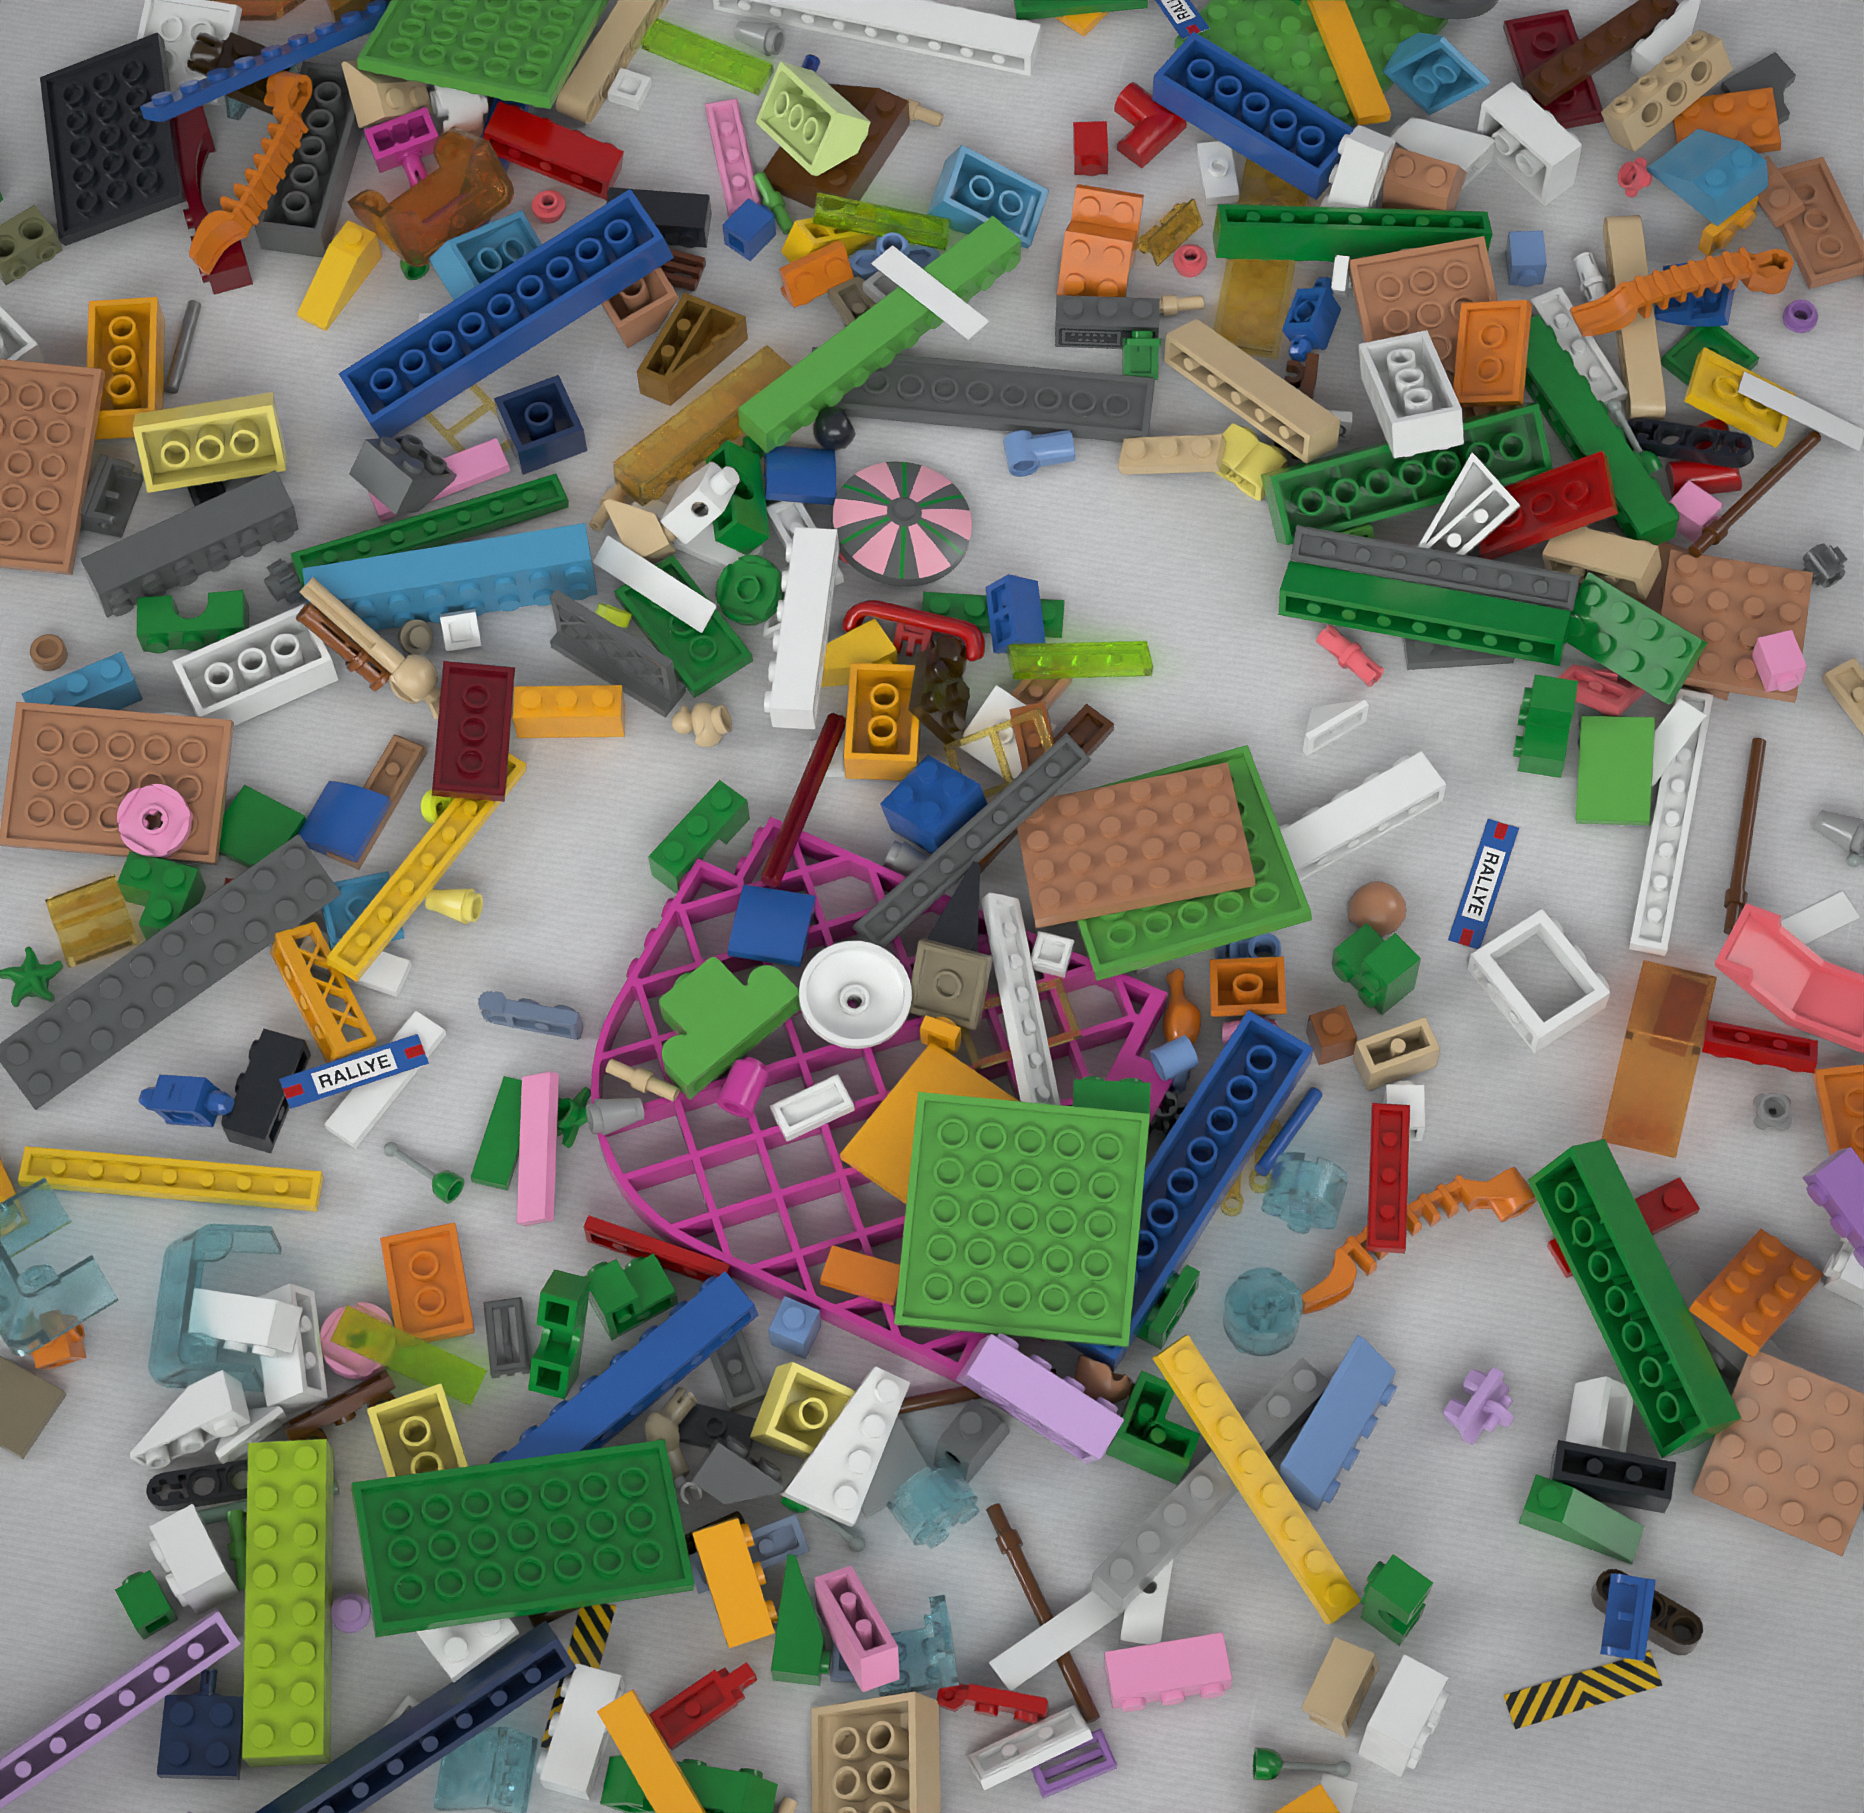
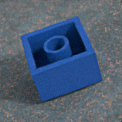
M927 755L880 803L891 830L931 854L988 804L979 783L930 755Z

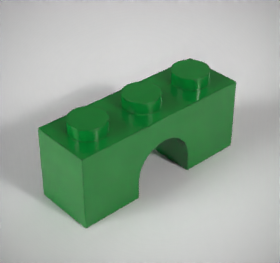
M727 440L705 459L706 465L709 462H714L721 469L726 466L733 468L738 473L740 479L725 510L713 521L714 537L716 542L748 555L770 538L760 455Z
M243 590L209 592L205 611L201 615L190 619L179 616L173 595L137 598L136 635L143 652L160 654L168 650L178 649L197 651L249 628V605Z
M719 780L648 856L652 876L677 894L680 889L679 883L681 879L691 870L697 858L703 860L707 851L717 840H721L727 845L750 820L747 799Z
M554 1269L542 1288L536 1325L542 1326L543 1331L538 1348L532 1357L528 1385L529 1391L565 1400L578 1378L591 1278Z
M1393 1554L1386 1564L1379 1561L1366 1579L1368 1583L1363 1590L1365 1594L1360 1601L1364 1605L1361 1619L1400 1646L1423 1615L1426 1606L1423 1602L1430 1594L1433 1582Z

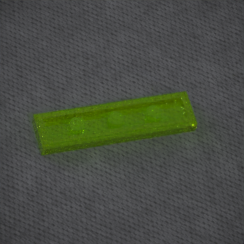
M656 18L641 41L643 50L758 96L774 72L773 64L659 18Z
M817 193L813 224L877 237L894 232L902 235L908 243L946 250L950 219Z
M1147 641L1009 644L1007 649L1013 680L1152 676L1154 669Z
M348 1305L330 1339V1342L427 1387L441 1383L446 1396L468 1406H471L487 1373V1370Z

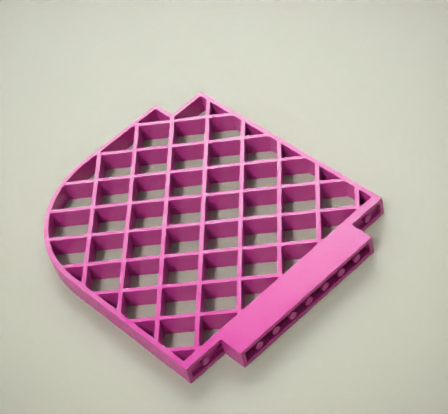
M771 816L765 827L760 826L755 832L751 844L753 848L747 857H741L734 874L697 858L691 870L681 879L679 883L680 889L675 898H669L665 903L661 914L662 920L657 929L652 928L647 934L644 942L645 949L639 959L634 958L630 963L626 974L628 979L604 1021L596 1045L592 1066V1103H594L595 1099H602L603 1081L604 1076L609 1074L606 1073V1067L610 1059L630 1067L658 1059L664 1081L676 1086L665 1073L662 1048L668 1039L678 1034L675 1031L662 1035L658 1034L647 999L666 994L673 988L674 983L681 975L686 972L692 973L709 959L702 960L691 925L735 912L743 885L795 893L804 890L805 894L816 896V907L813 914L816 925L809 927L806 950L822 945L825 949L834 945L835 941L858 935L852 926L873 908L826 921L814 887L853 876L869 884L877 904L885 897L884 891L890 893L906 876L802 831L792 855L796 870L786 872L781 884L776 888L764 885L761 880L752 883L773 847L783 823ZM803 855L817 860L819 863L806 866ZM703 883L723 891L693 901ZM943 894L922 914L933 912L941 916L952 897ZM979 909V933L983 935L978 936V952L991 955L984 913ZM677 927H681L693 963L650 976ZM1025 930L1031 956L1037 935ZM898 935L890 944L895 957L903 965L911 983L916 956L907 958L901 938ZM1074 951L1072 952L1065 978L1037 971L1040 979L1036 981L1039 1001L1048 1000L1061 1037L1048 1040L1051 1060L1069 1056L1077 1079L1082 1080V1078L1090 1076L1081 1054L1082 1051L1127 1037L1105 1081L1137 1078L1143 1082L1151 1083L1150 1127L1157 1109L1160 1108L1161 1112L1164 1109V1105L1161 1103L1166 1091L1172 1092L1169 1088L1173 1079L1164 1082L1156 1072L1153 1063L1142 1058L1141 1055L1166 1009L1167 992L1126 974L1096 981L1089 958ZM728 952L713 956L718 958L731 973L761 964L762 966H773L770 962L727 956ZM1091 985H1097L1113 992L1122 1017L1073 1032L1059 995ZM987 988L981 1020H987L1000 1056L968 1066L989 1081L1007 1075L1015 1099L1021 1102L1011 1050L998 1015L1003 1013L1000 994L990 995ZM854 1000L847 1002L849 1007L857 1008ZM634 1001L639 1002L650 1038L611 1050L614 1039ZM1131 1001L1143 1006L1139 1015L1135 1013ZM801 1009L793 1016L802 1014ZM916 1015L917 1018L904 1022L896 1034L885 1042L873 1047L851 1049L832 1044L807 1053L802 1051L791 1017L784 1022L783 1027L794 1057L765 1065L764 1070L769 1074V1078L764 1088L801 1077L804 1088L807 1089L814 1085L810 1073L863 1057L876 1094L854 1101V1111L786 1142L778 1125L760 1131L753 1111L751 1117L746 1118L751 1134L697 1151L685 1113L717 1103L716 1101L727 1078L711 1082L691 1100L682 1092H679L674 1102L663 1097L643 1103V1120H639L605 1136L597 1133L604 1160L623 1198L636 1215L667 1243L730 1264L733 1278L779 1300H783L784 1296L820 1310L822 1320L964 1386L956 1378L979 1341L990 1334L960 1331L920 1345L901 1336L898 1325L894 1324L893 1305L862 1296L833 1304L816 1296L807 1270L808 1267L826 1262L832 1245L854 1252L861 1251L864 1255L874 1257L871 1247L903 1237L905 1216L864 1228L851 1188L873 1181L853 1167L843 1169L831 1130L869 1119L891 1090L886 1091L873 1054L921 1039L920 1027L924 1020L923 1016ZM1073 1097L1060 1101V1104L1063 1106H1073ZM676 1116L688 1154L623 1174L606 1137ZM821 1134L834 1173L780 1189L767 1151ZM758 1154L771 1193L716 1209L704 1170ZM695 1174L708 1212L671 1224L655 1212L640 1197L637 1191ZM841 1192L854 1232L800 1249L787 1209ZM778 1212L791 1252L751 1265L731 1255L723 1229ZM715 1232L720 1250L696 1238ZM798 1271L803 1289L778 1277ZM882 1311L888 1329L862 1316ZM963 1351L958 1362L947 1357Z

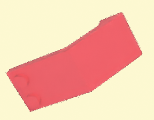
M1746 903L1715 961V967L1786 1025L1864 1054V975L1824 961L1782 926L1781 915Z

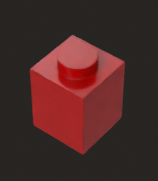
M1107 121L1073 122L1074 175L1096 176L1098 174H1108Z

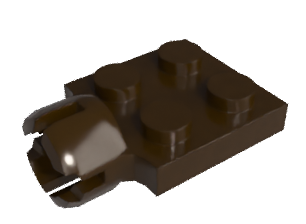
M200 32L196 37L199 41H196L190 53L191 60L188 59L187 67L191 71L207 77V72L218 68L228 69L235 66L234 61L239 58L261 55V50L266 46L230 32L226 40ZM269 76L224 95L273 115L272 110L274 107L266 106L264 103Z
M942 636L937 639V645L934 644V641L930 640L926 649L917 653L908 710L949 749L962 746L968 700L970 698V688H968L962 677L967 664L966 646L962 645L961 640L957 638Z

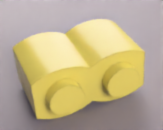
M1232 423L1222 434L1226 445L1221 470L1215 473L1225 480L1234 483L1246 495L1261 501L1266 496L1261 474L1286 468L1287 460L1285 454L1274 445L1269 446L1259 442L1256 433L1250 428Z

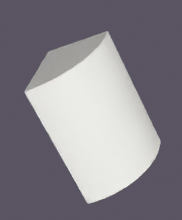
M1607 1376L1575 1383L1566 1441L1626 1453L1634 1401L1627 1386Z

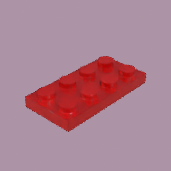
M1603 451L1597 452L1504 487L1521 507L1479 543L1480 555L1484 559L1493 560L1618 514L1609 461Z

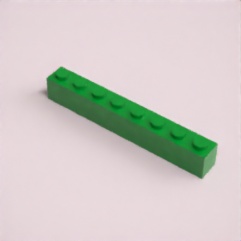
M1218 204L1212 238L1216 258L1229 260L1259 259L1263 261L1335 262L1337 255L1349 256L1352 260L1398 252L1401 249L1420 248L1484 236L1488 252L1493 233L1488 212Z
M1539 315L1532 317L1530 321L1525 389L1533 401L1539 404L1540 411L1574 461L1603 451L1608 457L1618 514L1612 517L1626 538L1637 541L1645 540L1653 545H1659L1675 538L1677 522L1679 521L1676 507L1673 503L1666 501L1661 493L1657 479L1649 476L1644 469L1639 453L1631 450L1621 427L1615 426L1609 418L1604 402L1596 399L1591 391L1588 379L1578 373L1570 353L1567 350L1563 351L1557 342L1553 328L1550 325L1546 326Z
M1289 561L1279 590L1278 615L1560 666L1568 638L1571 611Z

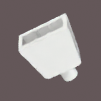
M709 462L679 484L660 522L686 545L723 513L737 484H739L738 473L729 466L721 469L716 463ZM697 503L698 507L693 511L692 505Z

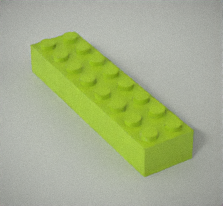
M327 1439L248 1443L242 1759L250 1767L331 1763L334 1450Z

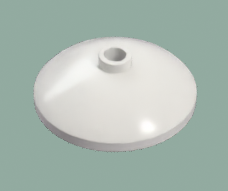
M863 941L840 942L820 951L805 968L799 987L801 1011L812 1030L821 1038L834 1045L851 1049L873 1047L891 1038L906 1021L912 1001L910 979L900 961L884 948ZM857 1000L860 1006L858 1008H851L847 1002Z

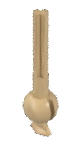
M312 577L299 593L391 673L389 684L397 698L411 704H416L423 700L429 705L432 715L436 720L439 715L441 689L436 686L438 672L433 663L427 658L416 654L408 655L405 658Z

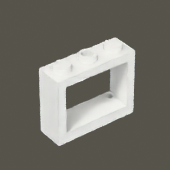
M1543 909L1470 955L1467 970L1534 1054L1606 1008L1610 996V988L1607 981L1600 973L1595 974L1587 964L1583 951L1577 945L1572 946L1564 936V930L1558 920L1554 917L1550 918ZM1536 933L1586 994V996L1546 1022L1541 1020L1494 961Z

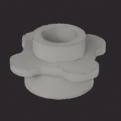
M1770 1093L1767 1095L1758 1094L1754 1098L1753 1105L1757 1108L1754 1124L1757 1128L1761 1130L1767 1127H1778L1780 1130L1790 1128L1792 1119L1788 1116L1791 1105L1789 1097L1783 1094ZM1770 1109L1775 1110V1111H1776V1114H1775V1115H1771V1114L1769 1113V1110H1770Z

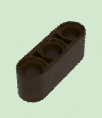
M1618 1569L1603 1571L1599 1575L1591 1593L1594 1606L1605 1615L1608 1597L1604 1594L1602 1586L1610 1584L1611 1574L1628 1575ZM1654 1590L1652 1608L1657 1618L1650 1619L1648 1640L1675 1655L1691 1653L1702 1637V1621L1694 1612ZM1673 1627H1686L1692 1634V1639H1679L1675 1636Z

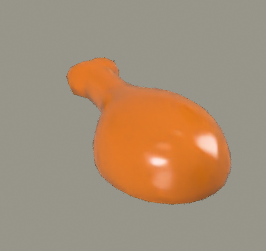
M1177 968L1169 972L1165 979L1170 989V1000L1163 1017V1033L1167 1043L1185 1035L1194 1045L1200 1032L1201 1016L1198 1008L1186 998L1183 986L1185 974L1181 968Z

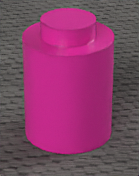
M745 1057L744 1060H735L716 1101L718 1106L732 1115L750 1118L769 1078V1074L764 1070V1064L751 1057Z

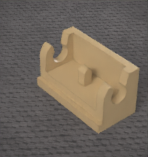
M1337 1637L1334 1638L1301 1707L1303 1712L1310 1715L1309 1720L1338 1733L1340 1736L1347 1737L1380 1668L1375 1653Z

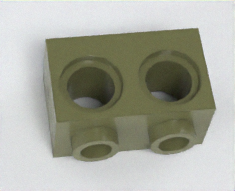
M35 205L0 225V279L5 285L15 279L22 278L33 268L43 262L50 261L56 254L63 251L56 231Z

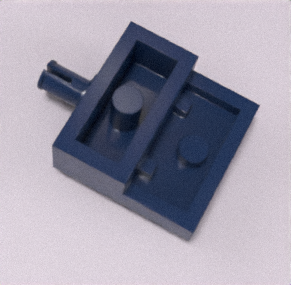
M206 1668L201 1671L200 1691L198 1693L165 1696L156 1774L159 1778L240 1780L243 1751L244 1696H222L215 1693L218 1670L209 1668L208 1671Z

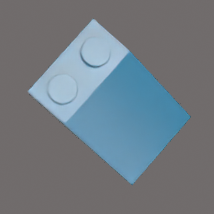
M1417 33L1400 42L1382 71L1428 115L1488 86L1490 80L1443 36Z
M1702 129L1695 130L1647 167V171L1716 226L1720 225L1768 188L1767 160L1741 141Z
M961 145L945 160L926 216L954 231L965 234L971 233L994 216L1021 239V247L1029 248L1032 244L1049 189Z
M520 210L446 241L429 258V261L452 299L455 300L541 246L542 243L523 211Z

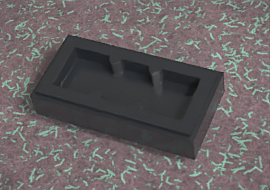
M696 1404L678 1425L679 1442L709 1449L717 1436L726 1440L731 1435L748 1447L749 1452L747 1455L749 1456L754 1441L750 1438L757 1418Z

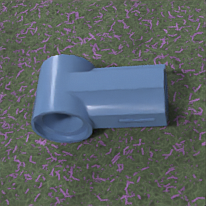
M1020 430L1006 435L1003 439L1009 472L1013 476H1028L1035 473L1041 466L1075 461L1074 440L1070 430L1034 436L1029 431Z
M1183 1035L1150 1051L1152 1063L1159 1077L1164 1082L1173 1079L1169 1090L1173 1092L1177 1089L1178 1094L1186 1091V1082L1190 1079V1070L1199 1065L1195 1049L1187 1036Z

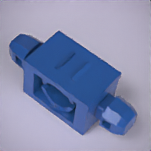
M1319 277L1312 288L1297 289L1282 328L1283 333L1291 342L1288 352L1292 360L1304 362L1307 359V353H1311L1312 349L1326 350L1341 312V307L1333 297L1334 292L1331 289L1332 280L1329 277Z
M159 1074L156 1086L143 1089L138 1099L142 1106L147 1110L156 1112L167 1124L214 1127L217 1115L230 1113L235 1103L229 1094L221 1091L206 1077Z

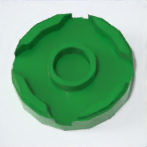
M744 555L739 557V560L733 564L729 563L723 569L717 581L715 595L717 603L720 604L722 612L727 618L740 625L755 626L767 621L777 612L778 602L783 600L784 597L781 586L782 573L774 563L759 555Z

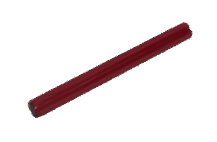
M835 713L827 715L762 871L761 882L764 885L776 888L781 884L845 729L846 719L843 715Z

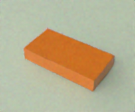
M832 1245L820 1278V1284L894 1306L898 1292L900 1265Z

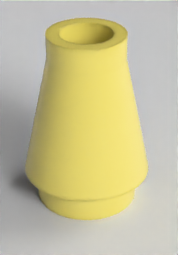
M432 888L426 896L425 906L427 910L438 912L460 923L468 924L479 919L483 907V898L481 894L475 893L472 888L441 890Z

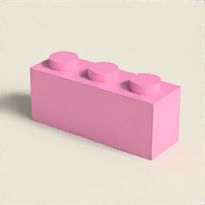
M852 1566L815 1577L817 1613L861 1691L865 1692L900 1680L898 1645Z
M1223 1632L1104 1652V1666L1112 1709L1122 1707L1123 1712H1133L1144 1709L1146 1707L1145 1703L1161 1701L1162 1705H1174L1184 1702L1186 1696L1201 1694L1203 1699L1216 1698L1224 1695V1690L1231 1688L1232 1676Z

